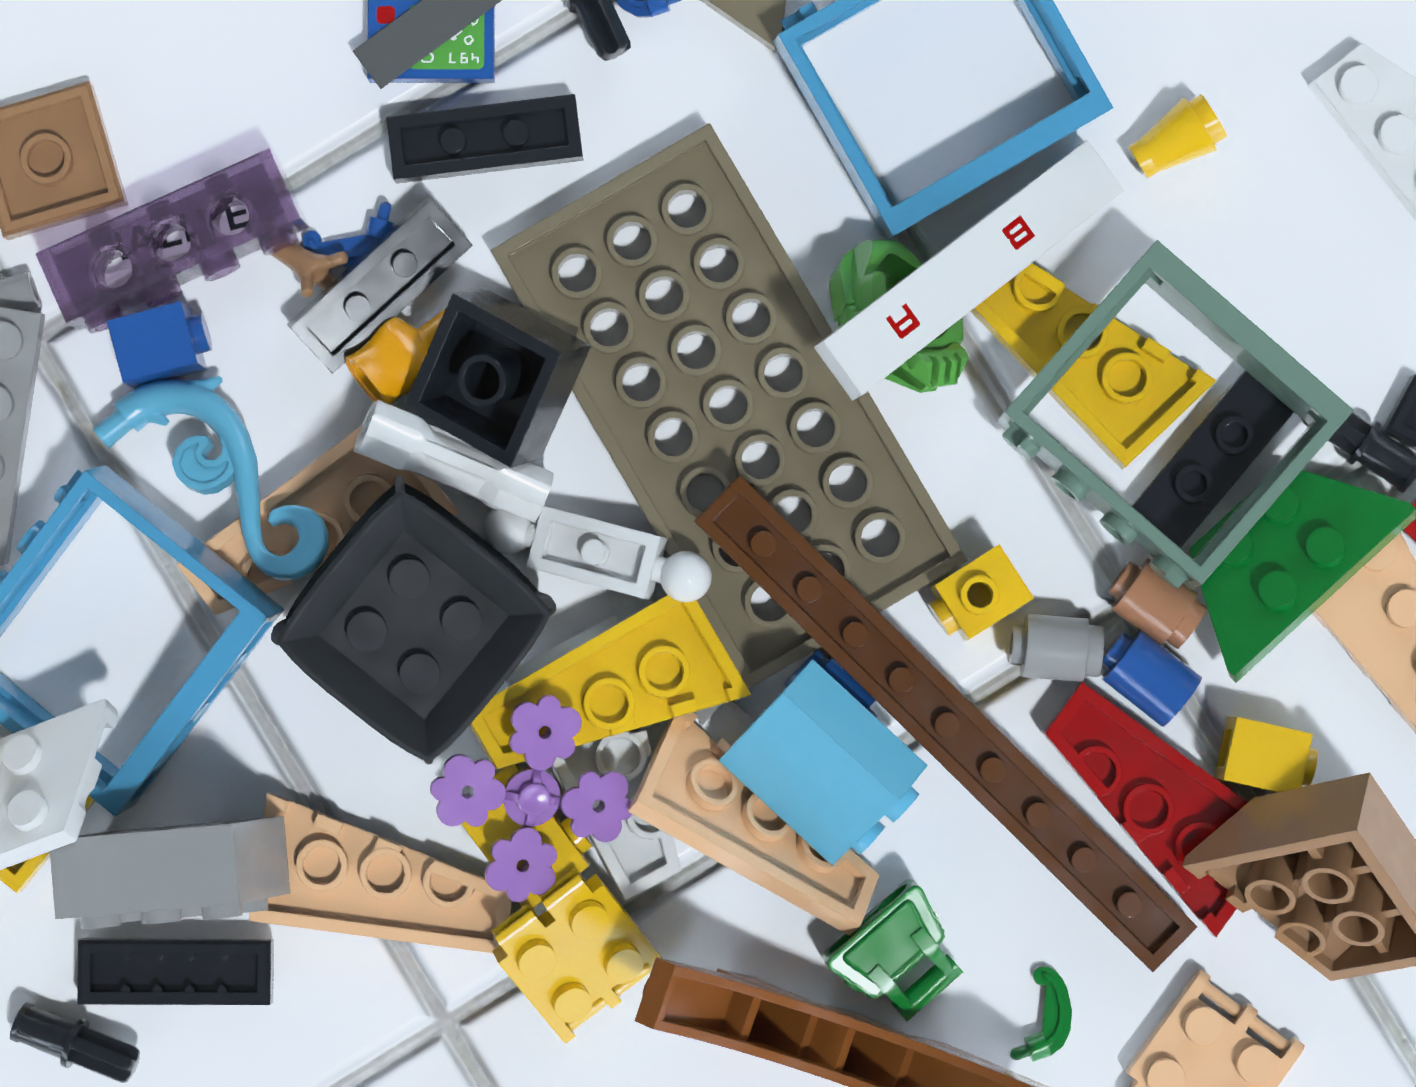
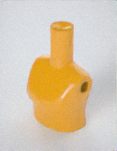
M445 309L418 329L400 318L393 317L377 330L366 345L345 357V363L351 375L372 401L380 400L392 405L402 396L410 393Z

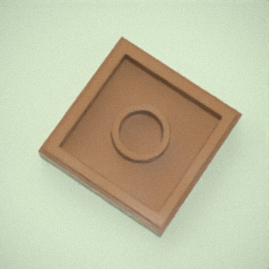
M90 81L0 107V229L3 238L11 240L129 205L96 91Z

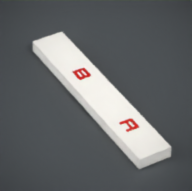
M1087 139L814 346L815 350L851 400L857 399L1124 192L1123 188Z

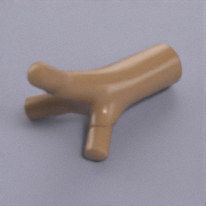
M275 231L271 234L264 246V250L297 275L300 281L301 294L306 298L314 294L313 285L324 290L334 281L333 277L329 274L330 268L348 262V255L344 251L330 255L313 253L300 246L281 231Z

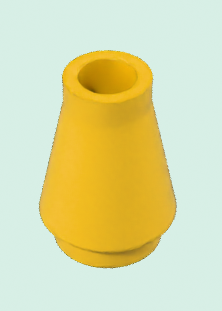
M1199 94L1190 101L1183 97L1138 141L1128 146V149L1148 179L1160 171L1217 151L1215 144L1225 139L1227 134L1205 97Z

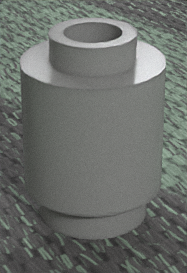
M1028 613L1025 615L1023 626L1012 625L1009 663L1020 664L1021 677L1083 682L1085 676H1100L1104 655L1103 626L1089 625L1087 618Z

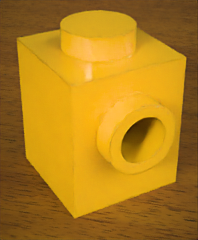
M998 544L930 587L937 599L929 603L928 606L948 636L958 631L963 641H967L1033 600L1034 597L1001 545Z

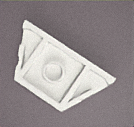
M105 698L0 738V870L77 841L86 815V799L95 788L102 768V764L95 759V755L105 728L115 729L118 720L117 709Z

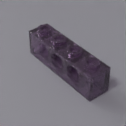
M268 148L39 251L35 255L66 324L78 330L87 328L89 333L93 334L107 330V320L124 316L123 311L145 302L147 307L151 308L174 300L183 293L180 285L200 276H204L205 281H214L235 272L241 267L238 259L260 249L264 255H271L283 248L296 244L299 241L296 233L309 228V225L279 158ZM234 205L246 206L249 211V221L246 227L235 235L222 234L220 219L224 211ZM176 231L188 232L191 240L188 253L180 260L166 261L162 253L165 239ZM118 257H129L132 264V273L129 280L120 287L109 288L105 281V270L108 264Z

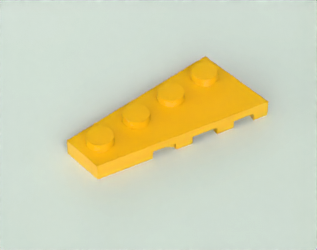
M1031 263L972 309L971 312L1035 378L1098 307V304L1089 303L1067 289L1065 283ZM1114 318L1048 393L1123 470L1217 380L1200 369L1195 370L1171 355V351L1150 337L1144 338Z

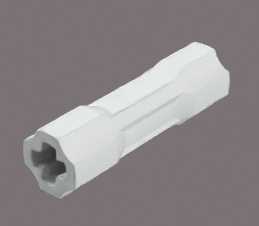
M380 400L373 401L354 447V452L398 470L411 471L477 498L488 507L496 510H505L534 523L544 508L553 484L554 473L529 462L510 468L448 432L427 424L423 418Z

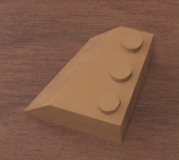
M1370 772L1254 797L1184 858L1182 866L1198 879L1208 874L1227 889L1225 900L1242 913L1253 909L1276 927L1275 939L1330 981L1416 966V839Z

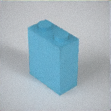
M813 659L718 760L831 865L837 862L850 848L859 855L862 854L885 829L886 826L879 821L884 815L894 823L904 814L920 795L912 785L928 766Z

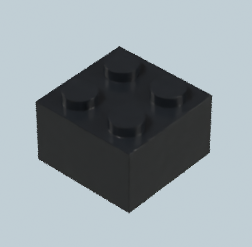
M486 287L454 292L451 295L403 408L510 468L541 459L591 345Z

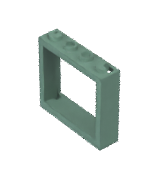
M1156 240L998 419V422L1007 429L1002 434L1003 439L1018 454L1027 460H1032L1036 455L1055 471L1050 479L1066 496L1077 503L1086 498L1101 511L1104 516L1099 522L1114 538L1126 546L1135 541L1149 553L1153 559L1148 565L1162 580L1176 589L1184 584L1187 588L1193 590L1207 580L1345 422L1354 409L1159 240ZM1145 283L1309 425L1193 559L1028 416Z

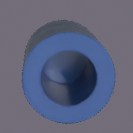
M1139 630L1132 638L1125 632H1121L1103 655L1102 664L1107 669L1101 679L1161 727L1167 725L1176 716L1202 680V676L1142 630Z

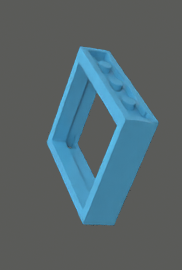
M836 0L819 11L812 1L780 20L785 31L779 33L773 41L885 239L891 238L1114 108L1054 1L1016 0L1074 102L893 206L803 49V46L883 0Z
M103 465L84 470L83 473L77 470L67 485L59 487L54 495V500L59 503L58 507L46 523L43 520L37 521L23 535L16 547V550L22 555L9 573L6 570L0 571V638L102 501L239 610V613L120 769L101 753L96 752L95 759L102 764V768L95 788L90 792L89 796L116 817L136 805L285 609L108 466ZM0 673V724L13 734L55 718L54 715Z

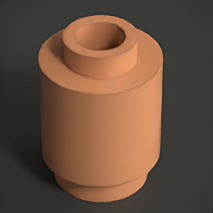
M1149 558L1144 560L1139 567L1129 561L1108 589V593L1116 598L1111 610L1138 630L1144 631L1162 645L1166 641L1176 649H1179L1196 629L1205 615L1207 607L1196 600L1198 596L1196 591L1190 590L1184 584L1176 589L1162 580L1148 565L1151 561Z

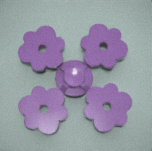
M550 694L541 696L536 704L532 702L519 703L514 707L510 716L511 724L516 731L509 737V746L514 752L524 754L526 763L533 769H524L516 772L508 779L504 787L499 780L493 778L495 767L489 760L479 759L473 762L466 755L455 754L445 761L442 769L443 776L435 778L430 785L431 795L438 800L436 806L437 817L447 826H458L464 821L473 827L481 826L488 818L487 810L497 809L503 802L509 817L514 822L524 826L516 829L512 833L510 840L501 838L492 844L491 855L494 860L487 865L484 874L487 884L492 889L497 891L506 890V895L514 902L524 901L530 892L536 895L545 894L555 883V872L550 866L557 859V851L551 844L542 843L540 834L531 827L541 825L551 819L559 805L562 812L572 819L570 828L577 837L585 838L592 834L600 842H610L616 839L622 829L621 820H626L632 816L628 812L632 801L625 797L628 792V782L619 772L608 771L599 776L594 771H585L578 778V787L569 788L561 797L557 781L549 773L543 771L554 764L556 757L565 759L574 753L575 742L572 737L579 732L582 723L581 717L575 709L569 706H561L559 700ZM546 726L545 733L539 735V729ZM465 786H470L468 793L462 794V789ZM596 800H600L599 805L593 808V803ZM524 859V864L517 868L518 861Z

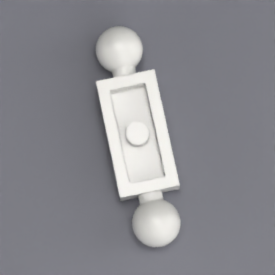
M544 506L540 513L537 524L505 510L493 509L488 514L484 522L486 541L501 554H517L527 547L531 548L526 565L527 568L647 600H652L656 582L661 583L664 591L671 598L679 602L698 600L708 591L711 585V569L708 562L701 555L692 551H680L669 558L663 557L668 539L665 537Z

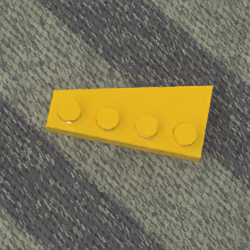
M667 595L494 695L469 726L488 759L494 765L495 770L525 762L524 754L514 752L509 746V737L516 731L510 721L512 710L522 702L536 704L538 699L546 694L555 696L561 706H569L579 713L582 723L579 732L572 737L575 747L741 699L752 694L697 600L679 602ZM546 726L539 729V735L545 733Z

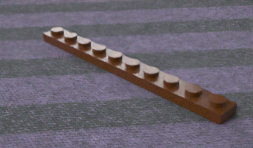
M740 475L694 520L739 567L1151 972H1154L1198 927Z

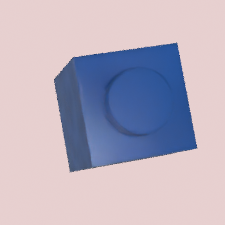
M182 301L107 320L122 382L133 389L152 381L170 380L208 370L203 354L212 351V341L203 314L193 316L192 309Z

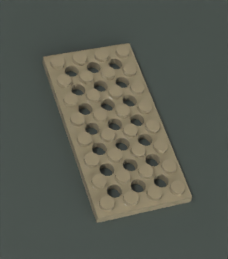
M710 123L490 250L524 309L591 345L572 392L655 534L668 538L665 547L668 556L670 557L680 551H692L701 555L708 562L712 573L711 585L697 602L748 689L821 646L787 613L781 619L771 622L764 621L755 615L751 607V598L760 586L741 567L726 563L719 553V546L694 522L703 512L694 508L687 498V488L694 478L701 475H711L717 478L725 489L740 475L774 509L778 503L786 498H798L804 501L810 508L811 522L807 529L799 534L818 553L828 552L838 557L843 565V577L879 613L968 561L870 393L867 391L852 401L815 350L814 346L828 337L833 331ZM683 194H691L698 197L704 203L706 213L698 225L684 228L676 225L671 220L668 210L671 202L676 197ZM627 226L641 227L651 238V246L648 252L639 259H625L614 248V239L617 233ZM712 249H726L735 256L738 269L731 279L725 282H713L702 273L700 267L701 260ZM576 257L589 260L596 269V277L593 284L586 290L579 292L568 290L559 280V273L563 264L569 259ZM657 281H672L682 290L683 301L676 311L670 314H659L651 310L647 305V290ZM753 302L760 304L766 309L769 314L770 324L764 333L756 337H747L735 329L732 317L735 310L742 304ZM604 312H616L623 316L628 323V332L625 339L615 346H603L597 343L591 335V326L594 319ZM700 334L706 336L714 345L715 356L712 362L704 368L691 369L685 366L678 357L679 344L689 335ZM777 357H788L797 362L802 372V379L799 385L787 392H780L771 388L764 375L765 368L771 360ZM637 366H647L653 369L660 378V388L657 394L646 401L631 399L623 389L625 375L629 370ZM722 389L737 390L746 399V414L736 423H721L711 414L709 408L710 401L714 394ZM811 411H819L831 419L834 426V434L827 444L812 447L805 444L799 438L797 423L804 414ZM667 421H680L686 424L692 433V443L689 449L681 455L668 456L662 453L655 444L657 429ZM756 443L770 445L775 449L779 457L777 471L765 479L751 477L742 466L744 451ZM841 466H853L862 472L866 480V489L859 499L845 502L837 499L832 494L829 487V478L835 469ZM872 521H886L897 531L898 544L892 554L885 557H876L865 550L861 539L862 531Z

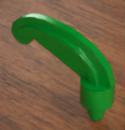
M1038 967L1033 972L1034 982L1040 986H1045L1042 1031L1024 1037L1025 1044L1015 1047L1010 1051V1057L1013 1060L1017 1061L1030 1057L1031 1061L1034 1062L1052 1056L1064 1046L1071 1031L1072 1007L1067 986L1062 977L1049 967Z

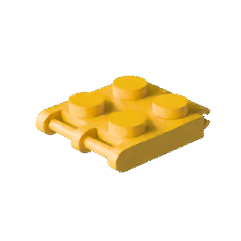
M575 868L555 882L545 894L538 895L547 911L538 916L527 903L491 930L495 936L494 938L500 945L492 951L498 964L565 1044L576 1037L574 1029L606 1005L613 1009L622 1002L620 995L651 973L656 957L663 959L599 876L595 874L585 881Z

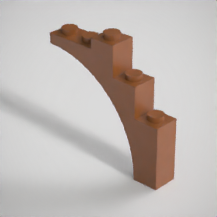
M656 957L650 976L644 985L642 999L634 1020L653 1030L739 1051L848 1087H1050L944 1042L906 1034L854 1011L811 1001L756 977L717 968V971L708 970Z

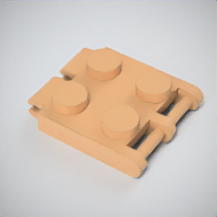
M1200 968L1188 981L1127 1066L1125 1072L1134 1078L1129 1087H1278L1302 1054L1305 1044L1295 1037L1288 1041L1256 1017L1258 1010L1249 1003L1241 1006L1210 984L1211 976ZM1201 993L1233 1015L1234 1018L1231 1022L1200 1000L1199 996ZM1248 1028L1252 1029L1278 1048L1280 1053L1275 1055L1245 1033Z

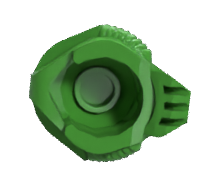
M892 239L865 240L844 255L832 272L829 280L834 322H838V328L922 265L909 249ZM963 317L886 376L885 379L919 393L936 391L938 387L958 384V378L969 358L966 350L960 345L964 334Z

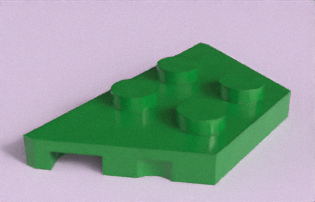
M1302 470L1200 586L1229 677L1237 683L1413 522L1416 519V508L1409 502ZM1245 498L1189 548L1192 559Z

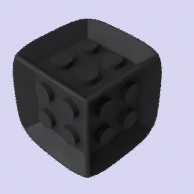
M397 476L395 484L366 510L314 573L294 601L286 618L273 627L271 641L279 645L308 677L393 744L424 760L429 765L480 714L530 651L543 631L549 617L557 609L550 595L539 592L513 563L494 549L488 542L436 501L404 483L402 476Z

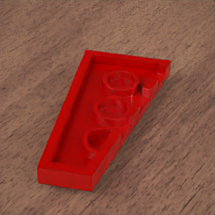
M1079 682L1042 734L1211 936L1217 938L1237 908L1225 900L1227 894L1225 887L1208 874L1198 879L1182 865L1188 853L1248 802L1085 683Z

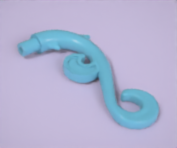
M215 376L202 380L185 381L179 379L156 380L136 387L113 403L116 410L93 428V431L108 448H111L133 428L139 432L149 423L162 426L168 425L170 421L166 416L172 414L193 416L206 423L218 435L222 444V454L215 460L207 459L208 453L214 447L213 441L208 436L196 435L185 439L176 448L172 465L175 475L188 489L202 495L219 493L235 482L241 530L245 545L255 565L264 574L281 581L298 580L312 573L323 562L329 548V532L324 520L308 507L284 505L273 509L269 513L268 522L273 527L287 524L297 529L298 543L291 552L284 556L274 555L264 545L261 531L257 456L250 434L239 414L223 397L213 392L216 387L223 383L222 377Z

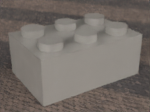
M284 816L79 835L77 841L50 851L55 919L80 917L81 929L120 926L121 923L141 921L142 925L168 923L196 916H202L203 920L242 916L243 913L269 910L268 898L290 894Z

